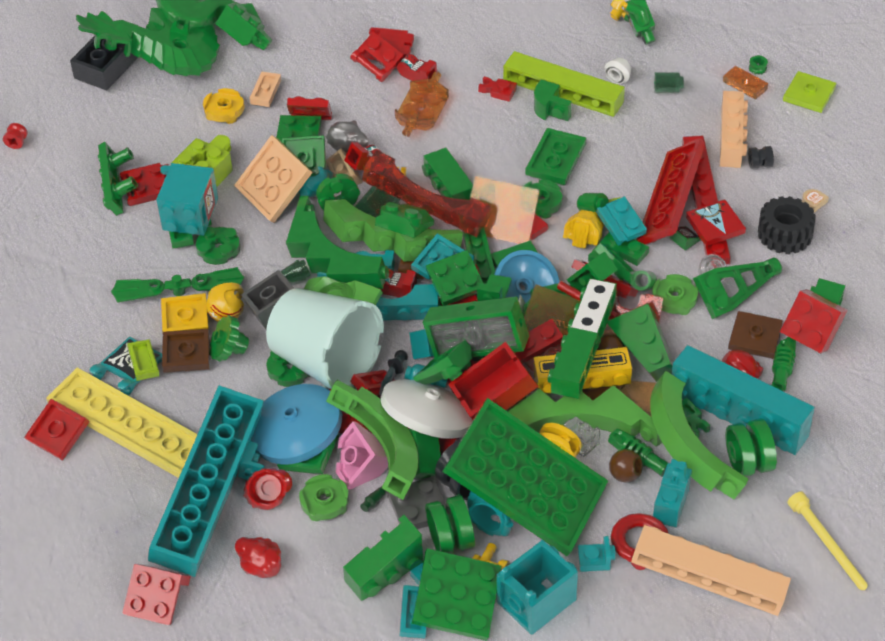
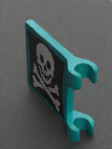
M130 336L101 363L91 366L89 370L93 374L92 376L99 380L103 378L106 371L124 379L118 383V388L128 396L141 381L136 380L127 343L137 342V340ZM153 349L158 365L162 362V353Z

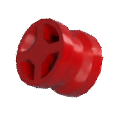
M11 123L3 136V142L12 149H20L24 139L27 137L28 131L19 123Z

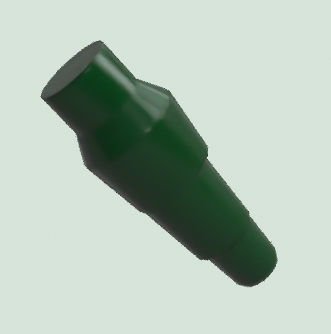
M381 486L366 496L364 502L360 505L361 509L364 512H368L371 508H374L386 490L382 489Z

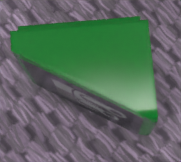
M687 226L678 227L676 233L670 236V239L685 251L701 241L700 237Z

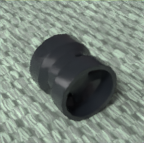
M764 146L762 149L756 147L749 148L748 162L750 168H758L762 165L764 167H773L774 154L772 147Z

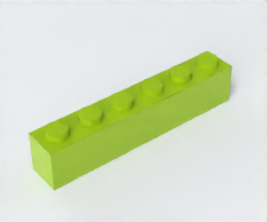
M516 51L512 53L503 65L504 80L515 82L518 86L533 91L541 79L560 85V98L570 100L572 104L612 117L616 115L624 103V86Z

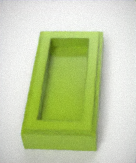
M150 339L127 343L136 380L159 377V369Z

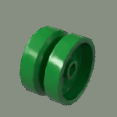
M764 419L750 420L746 427L742 423L726 427V448L734 470L747 477L752 476L755 470L765 473L776 469L777 453L772 432Z
M461 495L447 498L445 507L439 501L426 503V518L435 550L453 554L455 544L461 551L475 547L471 518Z

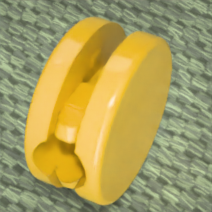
M546 423L539 432L575 458L582 448L579 437L563 425Z

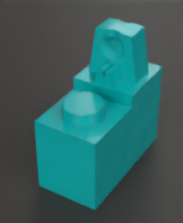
M672 459L671 463L667 464L654 503L653 517L660 520L664 525L677 528L690 489L692 469L687 468L686 462H679L675 459Z

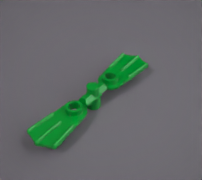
M238 267L198 274L192 280L190 278L182 279L180 275H174L171 278L172 280L165 281L164 283L158 279L116 280L111 293L117 303L157 296L164 289L173 290L175 296H182L185 294V289L191 286L197 291H210L213 287L223 283H237L241 285L244 276L240 273Z

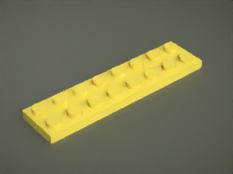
M78 367L46 397L47 402L53 399L90 421L87 425L88 427L179 478L197 437V434Z

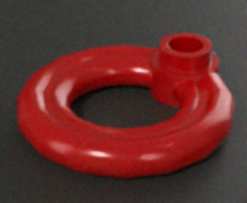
M642 513L629 514L619 519L612 527L610 536L616 553L628 562L632 561L635 549L630 547L625 539L626 533L632 528H643L646 525L658 528L662 532L669 534L668 529L660 520ZM631 562L632 566L637 570L646 569L643 566Z

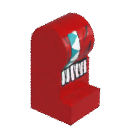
M408 54L397 65V70L401 76L426 88L437 78V63L432 60L425 62L412 54Z
M351 142L344 161L354 170H364V166H370L371 170V166H383L386 162V155L375 145L363 147L358 142Z
M389 269V277L385 279L384 287L380 290L385 295L398 298L410 293L414 286L417 285V274L413 270H407V273H402Z

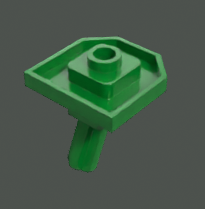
M324 135L282 138V143L313 172L310 177L319 174V166L324 169L326 168Z

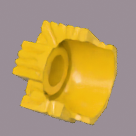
M581 210L567 220L563 238L571 239L572 246L586 248L588 244L597 246L602 238L603 222L596 212Z

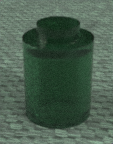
M679 72L654 73V93H679L680 89H683L684 77L680 76Z

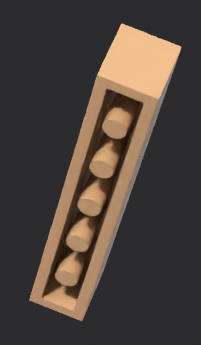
M646 525L643 527L631 561L634 564L776 616L779 615L791 580V578L779 572L764 569L755 563L742 561L730 554L720 553L705 545H698L687 541L683 537L673 536L662 532L658 528Z

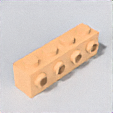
M723 91L719 167L741 168L742 156H746L747 144H743V142L747 141V129H743V127H747V115H744V113H747L748 101L744 100V92Z

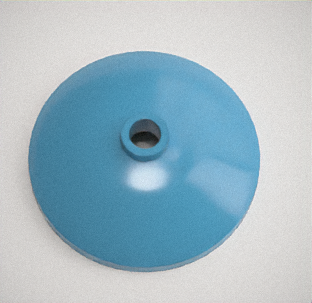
M519 250L508 254L498 264L494 274L511 278L512 283L506 298L517 296L519 300L521 295L525 303L531 298V289L559 283L557 271L552 263L543 255L530 250ZM519 284H522L525 290H521Z

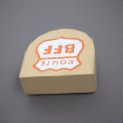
M809 189L803 193L802 202H807L809 207H812L814 212H816L828 203L829 197L821 191Z

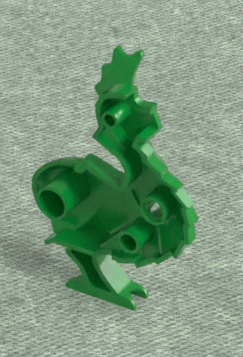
M156 0L158 8H151L146 28L124 20L113 21L104 11H101L99 15H93L88 12L87 17L76 15V20L80 24L78 25L80 31L95 35L94 46L96 49L99 48L101 39H106L105 48L108 50H115L117 43L125 44L124 54L126 57H129L131 53L138 58H143L150 64L153 63L161 71L164 70L172 75L200 76L201 73L211 70L220 49V44L217 43L218 36L215 34L214 23L218 20L225 7L235 1ZM252 3L242 4L249 14L259 18Z

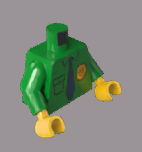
M646 0L612 1L611 6L613 10L610 14L614 20L618 21L621 16L624 17V20L630 23L635 36H641L645 45L656 40L652 32L655 30V22Z

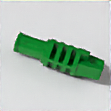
M790 337L783 339L777 345L772 365L774 377L771 386L781 391L786 390L787 379L793 372L796 357V340Z
M618 428L609 435L608 442L618 451L628 449L636 452L642 459L643 467L647 466L663 477L669 462L658 457L650 446L647 447V444L642 443L635 436Z

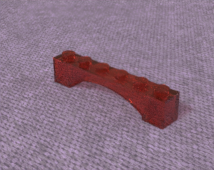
M378 150L375 151L364 166L362 181L405 201L407 204L426 209L429 214L463 230L465 233L477 237L489 220L492 206L473 197L471 200L454 199L428 191L407 178L395 165L396 159Z

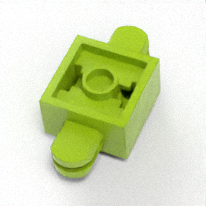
M217 135L210 143L196 138L171 163L213 168L216 187H218L233 171L230 151L232 150L230 139L226 135Z

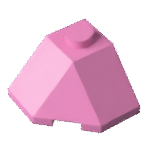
M353 421L339 438L338 448L341 449L340 463L336 464V474L346 484L348 490L381 476L388 468L387 456L378 439L360 424Z

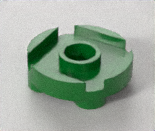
M335 174L337 177L332 179L328 177L320 183L316 190V197L323 211L325 200L346 199L351 205L356 203L360 190L351 176ZM341 191V194L339 196H334L335 193H339Z
M542 179L539 180V183L534 184L531 181L526 183L520 190V208L529 214L535 213L537 216L547 219L562 206L563 195L560 192V187L552 181Z
M208 226L205 235H199L197 238V254L203 258L204 262L213 265L227 263V259L232 256L234 259L240 252V241L234 228H213Z
M271 351L266 363L269 378L277 381L278 385L284 387L302 384L304 379L308 377V374L294 365L288 369L285 365L291 363Z

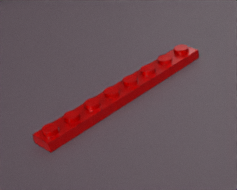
M704 136L683 137L682 145L699 138L705 143ZM706 145L704 146L691 186L696 209L718 202ZM727 240L705 246L703 243L708 266L730 264Z

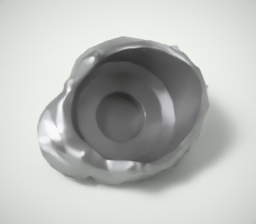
M355 120L351 122L337 121L331 125L328 134L325 136L328 140L327 143L337 151L342 148L347 153L351 142H358L363 147L369 146L368 138L358 128L357 121Z

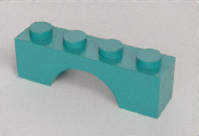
M433 284L415 285L410 293L400 298L388 299L380 297L376 306L382 314L383 321L424 320L430 307L439 306V298Z

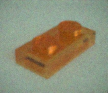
M736 65L723 75L724 83L740 92H744V94L755 100L768 89L767 82Z

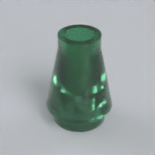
M296 260L280 271L289 283L306 280V277L311 276L305 260Z

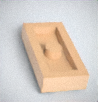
M261 71L249 98L250 104L270 107L281 83V74Z

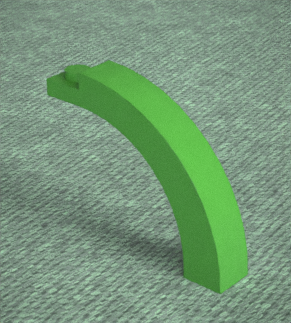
M665 371L655 384L650 399L651 416L660 440L673 459L679 462H686L687 468L692 469L691 477L710 492L715 487L730 498L735 499L747 484L748 478L718 459L697 438L687 422L682 407V391L686 383Z
M337 379L326 402L357 419L378 439L387 456L389 468L382 489L404 500L418 469V451L411 432L384 410L381 399L364 387L357 391Z

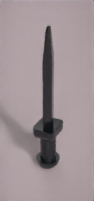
M404 350L396 351L394 358L388 360L389 370L382 381L379 391L380 396L385 385L393 381L396 374L403 373L404 367L402 363L408 359V355Z

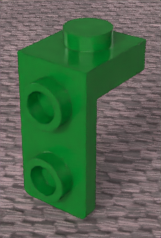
M489 275L487 283H479L477 287V300L506 298L512 283L511 278Z

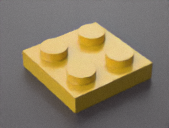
M206 293L161 298L162 333L165 331L209 329Z

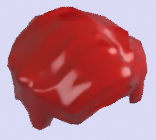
M263 468L254 472L245 482L243 497L247 499L248 504L252 508L262 510L274 509L282 503L285 494L292 489V478L285 470Z
M241 537L236 541L235 550L240 557V566L246 574L267 578L276 576L282 567L281 550L276 542L262 537Z

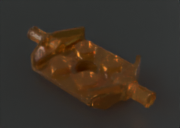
M435 71L431 79L410 81V89L398 111L395 109L396 120L400 125L405 126L402 131L404 136L407 135L409 137L411 132L416 129L426 131L434 127L449 98V89L438 82L441 78L439 72Z

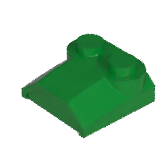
M388 202L386 205L381 206L380 215L375 220V226L415 238L433 226L435 221L426 209L410 204L398 205L397 203Z
M466 339L432 359L413 379L425 385L448 378L453 381L463 373V370L471 365L470 360L473 358L471 346Z

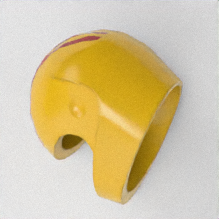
M223 283L213 287L208 293L206 304L210 317L216 322H219L223 316L227 317L228 315L238 319L244 310V303L241 300V294L244 293L242 286L237 283Z

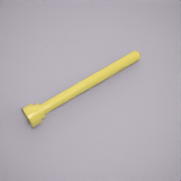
M800 491L792 495L788 499L787 504L793 512L803 515L858 589L866 590L867 582L811 511L810 500L805 493Z

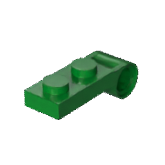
M600 243L595 249L599 255L605 251L618 270L614 274L621 281H628L639 291L653 289L657 277L652 271L639 270L635 272L608 244ZM644 274L648 278L646 286H642L640 282Z

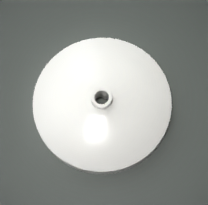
M406 379L395 380L385 385L381 395V404L392 418L412 430L439 438L463 437L473 421L454 394L432 384L425 385L415 380Z

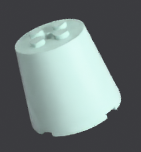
M295 288L286 292L275 304L268 320L266 338L268 346L273 353L328 388L332 389L337 379L352 388H356L350 380L353 374L370 372L381 349L378 341L380 333H384V324L380 310L370 302Z

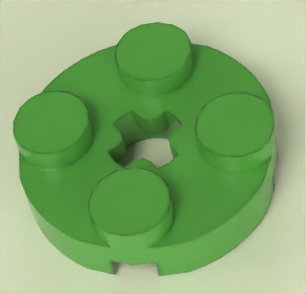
M679 274L666 275V279L661 281L658 279L653 286L652 299L655 303L654 306L659 311L687 315L690 309L697 303V286L691 284L692 280L686 276ZM674 292H678V296H673L671 294H673Z
M328 474L317 475L308 479L305 482L306 486L300 490L301 508L312 521L333 519L347 511V504L349 502L348 488L341 479L338 481ZM322 494H325L326 497L330 496L327 500H320Z

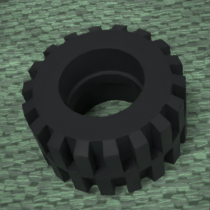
M780 196L778 199L773 198L770 199V202H766L764 207L761 208L758 225V238L761 239V243L767 245V248L770 250H776L777 253H798L799 249H806L813 238L816 220L812 207H809L807 202H801L802 199H793L791 196H788V198Z

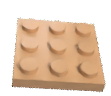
M271 135L234 186L269 221L275 223L313 172L278 138Z

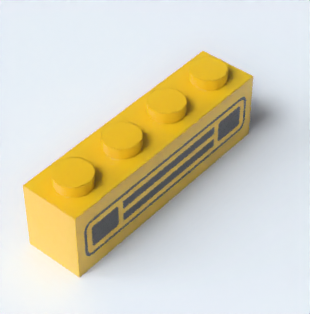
M627 347L597 350L583 389L631 384L632 366ZM556 355L534 357L535 382L539 386L537 390L540 388L544 393H551V383L548 382V374L551 368H555L554 361Z

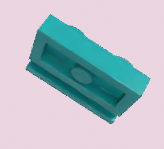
M625 196L607 203L602 208H597L596 213L618 246L622 242H628L646 234L647 228Z

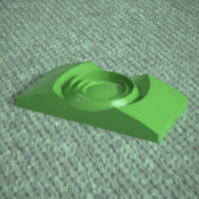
M325 276L309 279L304 287L305 290L362 300L374 305L378 303L382 295L380 289L355 280L348 283L338 282Z

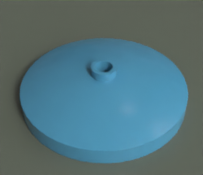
M299 384L284 388L268 397L263 403L262 414L251 439L252 442L258 443L257 453L271 463L295 464L306 461L326 449L337 436L342 424V410L326 402L330 391L315 384Z

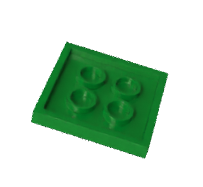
M427 548L411 624L487 641L497 593V574L501 570V565Z

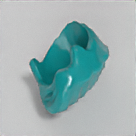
M319 166V174L309 177L298 191L300 196L316 197V190L320 183L328 177L331 179L334 173Z

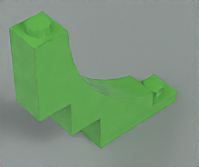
M614 385L595 400H591L586 394L581 392L579 399L563 396L557 402L539 388L508 411L538 433L544 424L557 423L567 428H593L611 433L618 428L633 436L640 433L644 440L650 441L656 447L662 443L654 427L652 417Z

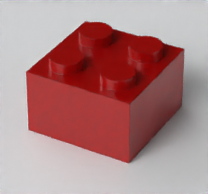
M808 289L801 290L780 332L821 354L828 351L848 310Z

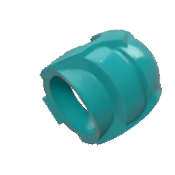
M471 491L467 505L472 522L479 530L490 536H508L514 525L510 517ZM491 516H499L501 522L493 521Z

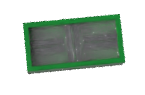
M517 296L430 307L423 320V325L435 358L465 339L471 346L472 357L487 356L504 342L514 352L524 351L529 339V332Z

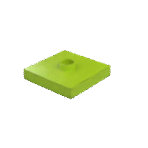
M798 71L783 95V101L822 113L836 89L837 83Z

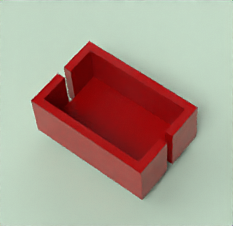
M506 342L448 384L472 420H474L487 398L507 410L539 387Z

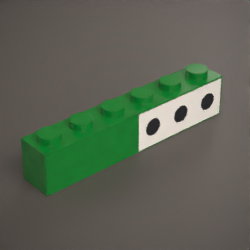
M589 278L587 286L582 287L580 303L577 302L574 308L575 317L574 319L570 318L568 323V335L563 336L561 342L562 350L561 352L557 351L555 356V368H551L548 374V382L551 383V393L579 399L616 301V283Z

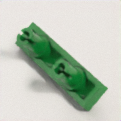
M106 142L98 145V160L101 167L99 172L102 177L101 188L104 192L103 204L117 216L124 212L122 196L138 188V184L132 176L120 182L118 171L119 166L133 160L134 155L129 147L115 153Z

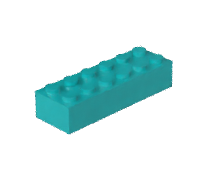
M689 345L684 348L673 362L672 375L686 383L682 391V399L688 398L697 408L703 409L731 424L742 423L745 427L750 420L762 418L766 421L772 432L775 446L793 455L798 453L808 439L815 409L814 406Z

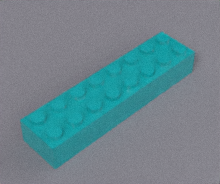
M218 385L150 544L149 562L196 577L239 471L241 459L261 417L264 400Z

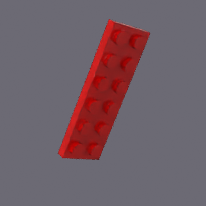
M701 138L667 151L643 219V224L647 228L646 234L637 237L636 241L643 244L654 243L661 238L674 235L678 230V225L705 146Z

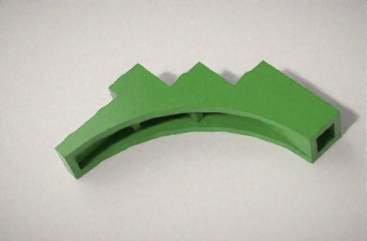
M346 199L325 200L323 221L342 242L364 241L373 252L394 250L404 262L415 261L437 233L461 248L463 233L459 229H427L415 238L375 226L376 217L357 209Z

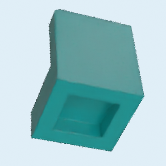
M425 329L409 332L413 359L434 356Z

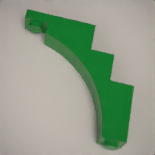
M300 196L286 240L291 258H306L311 274L322 272L326 273L328 278L338 282L348 283L355 280L378 289H383L385 279L389 277L388 266H385L383 258L351 253L333 244L321 232L315 207L311 204L309 196Z

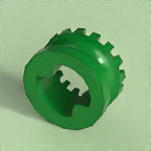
M755 55L750 58L748 69L752 74L756 75L758 73V75H762L767 70L768 61L763 56Z

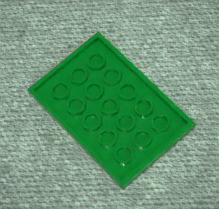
M489 398L481 406L442 471L549 545L554 546L565 556L572 552L608 483L607 479Z

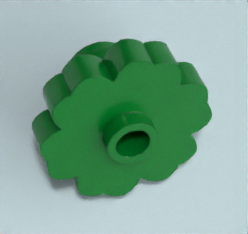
M230 315L227 317L223 316L217 323L216 330L212 333L209 344L211 347L209 352L211 359L220 362L222 360L226 361L232 353L235 355L244 354L247 350L249 338L244 333L239 332L240 322L237 318Z

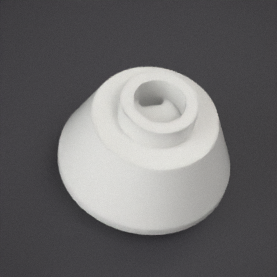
M615 58L605 64V75L615 84H624L629 80L631 66L626 59Z

